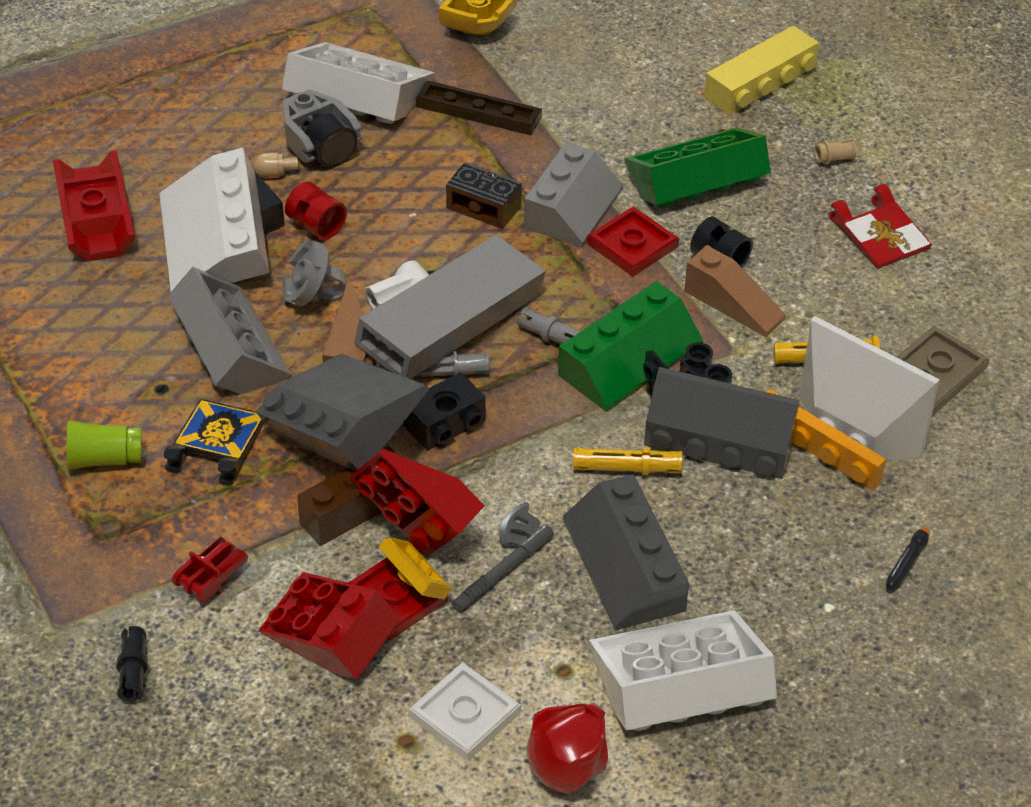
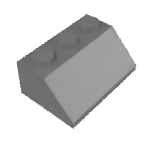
M566 142L524 199V228L583 248L587 242V235L597 228L623 190V184L596 151Z

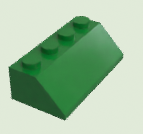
M738 127L624 158L625 165L643 200L655 204L656 207L671 206L675 204L674 200L683 197L685 199L700 198L703 196V192L712 189L713 191L728 190L732 188L733 183L740 181L742 183H753L759 181L760 176L771 173L766 136Z
M655 281L561 344L558 356V376L605 412H608L647 384L648 379L643 371L646 351L653 350L665 365L671 368L685 358L686 348L690 344L696 342L703 343V339L682 299L658 281Z

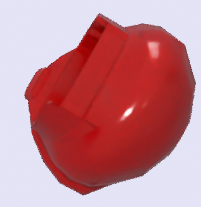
M580 703L568 706L547 707L533 716L532 728L526 746L529 764L540 782L561 794L571 793L583 788L592 777L603 773L606 769L608 761L604 718L606 712L597 704Z

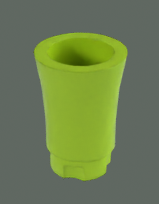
M68 420L67 470L92 466L127 465V462L141 463V428L127 429V426L100 425Z

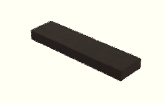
M426 81L416 97V107L530 136H532L542 118L541 108L432 81Z

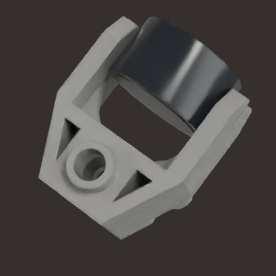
M310 89L282 100L288 151L292 150L303 162H311L316 159L324 167L329 168L343 164L353 155L358 144L357 142L362 140V136L358 132L362 130V127L356 116L340 100Z

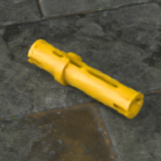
M643 447L642 450L574 448L573 470L642 472L644 476H649V473L658 472L682 474V451H652L650 447Z

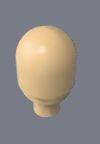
M264 153L256 158L254 170L264 179L281 178V176H285V171L299 170L298 157L284 158L283 153Z

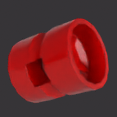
M309 181L297 185L289 194L285 204L286 215L300 226L305 227L308 232L320 240H328L335 236L341 230L347 217V209L343 203L333 196L326 194L324 190Z

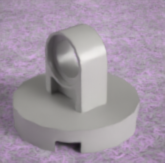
M309 240L304 241L290 259L289 264L294 266L291 277L284 276L282 285L284 300L301 307L308 304L314 296L326 300L341 298L346 288L344 272L328 264V250L325 245L313 240L312 242ZM328 280L340 282L335 287H325L323 285Z

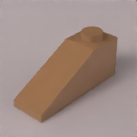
M706 245L687 262L684 292L764 337H767L785 320L786 314L732 258Z
M346 285L322 355L323 362L339 354H344L376 366L377 361L354 343L359 318L364 315L354 285Z

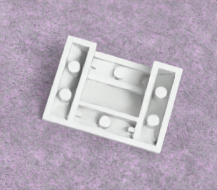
M814 316L810 322L799 393L804 410L886 458V461L921 457L926 445L940 379Z

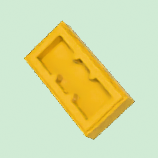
M385 537L378 548L399 570L397 574L400 579L408 585L415 587L422 596L444 600L452 590L451 586L409 541Z

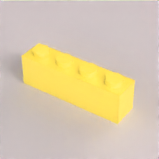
M793 25L707 72L704 97L728 115H731L816 67L819 42Z

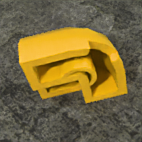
M445 0L439 7V21L444 27L467 34L486 35L498 29L516 8L518 0Z

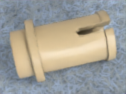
M853 139L837 142L821 140L819 144L814 146L815 160L823 165H828L831 161L855 159L857 154L856 144Z

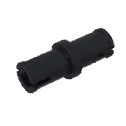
M129 626L128 630L126 628L123 629L121 633V654L117 657L116 669L120 673L117 695L126 702H135L136 698L139 700L142 698L143 674L148 669V658L145 655L147 634L143 628L138 626Z

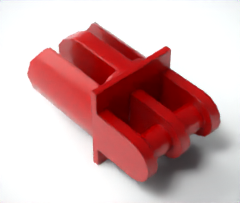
M220 536L199 555L191 551L189 553L190 559L174 573L172 583L176 586H184V591L187 594H196V599L203 603L215 593L222 594L221 584L247 562L248 556L241 549H235V545L225 541Z

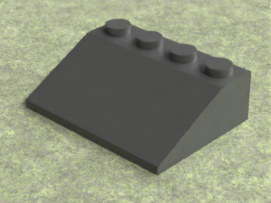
M339 354L277 385L273 391L267 394L256 413L279 438L356 471L385 446L429 391V388L422 383L347 355Z

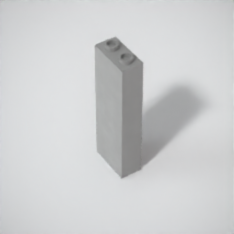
M496 234L360 317L354 343L390 372L411 379L539 296L546 270Z

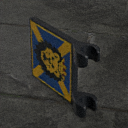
M200 399L174 443L166 447L164 458L168 459L165 464V469L179 472L186 452L220 460L218 471L222 473L219 477V483L233 485L243 459L265 422L255 411Z

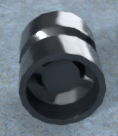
M711 216L706 218L696 229L690 243L691 253L696 255L708 245L735 260L742 268L750 257L753 241L743 233L735 229L731 230L729 225Z

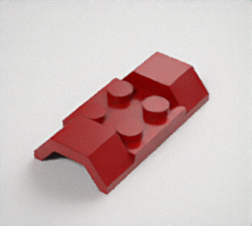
M117 150L110 151L100 165L73 169L60 159L52 160L69 250L88 262L122 256L135 240V234Z

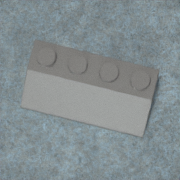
M192 266L168 297L175 308V315L182 321L187 330L186 336L194 343L198 351V358L207 367L211 375V382L223 391L228 389L244 394L287 380L291 373L243 289Z

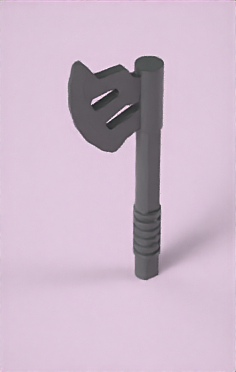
M524 502L512 509L503 519L499 529L501 545L504 547L513 546L516 549L452 601L453 608L458 612H461L469 604L476 601L493 587V584L554 536L551 527L546 524L540 527L539 519L528 513V502ZM516 520H519V521H521V522H523V523H525V524L518 523V522H515V521H516ZM512 533L523 534V535H526V537H523V536H520V535H516V534H512Z

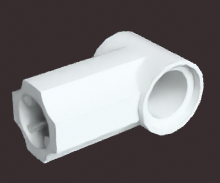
M412 260L402 264L395 276L365 287V296L371 310L426 278L429 274L418 261Z

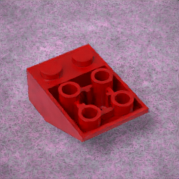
M383 448L349 477L356 484L359 492L365 497L370 498L382 511L385 519L396 525L408 538L409 542L426 557L456 537L485 506L460 479Z
M302 572L292 582L290 589L278 605L270 611L259 632L331 673L357 680L398 624L400 618L375 589Z

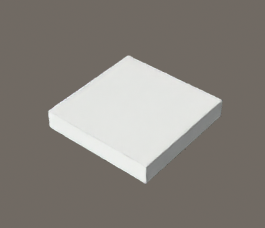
M462 662L409 709V718L468 762L521 713V705Z

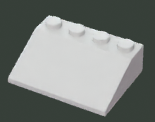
M324 42L288 53L282 89L292 92V96L310 89L340 100L354 115L364 116L367 113L376 116V120L379 122L392 124L394 121L407 116L415 105L416 97L426 81L434 79L435 72Z
M243 147L209 157L159 193L171 291L192 266L230 283L270 273L255 171Z
M735 610L589 640L591 652L613 711L625 730H646L654 724L668 721L674 723L683 722L691 716L705 713L721 714L729 708L743 705L750 707L758 706L766 700L777 698L774 655Z

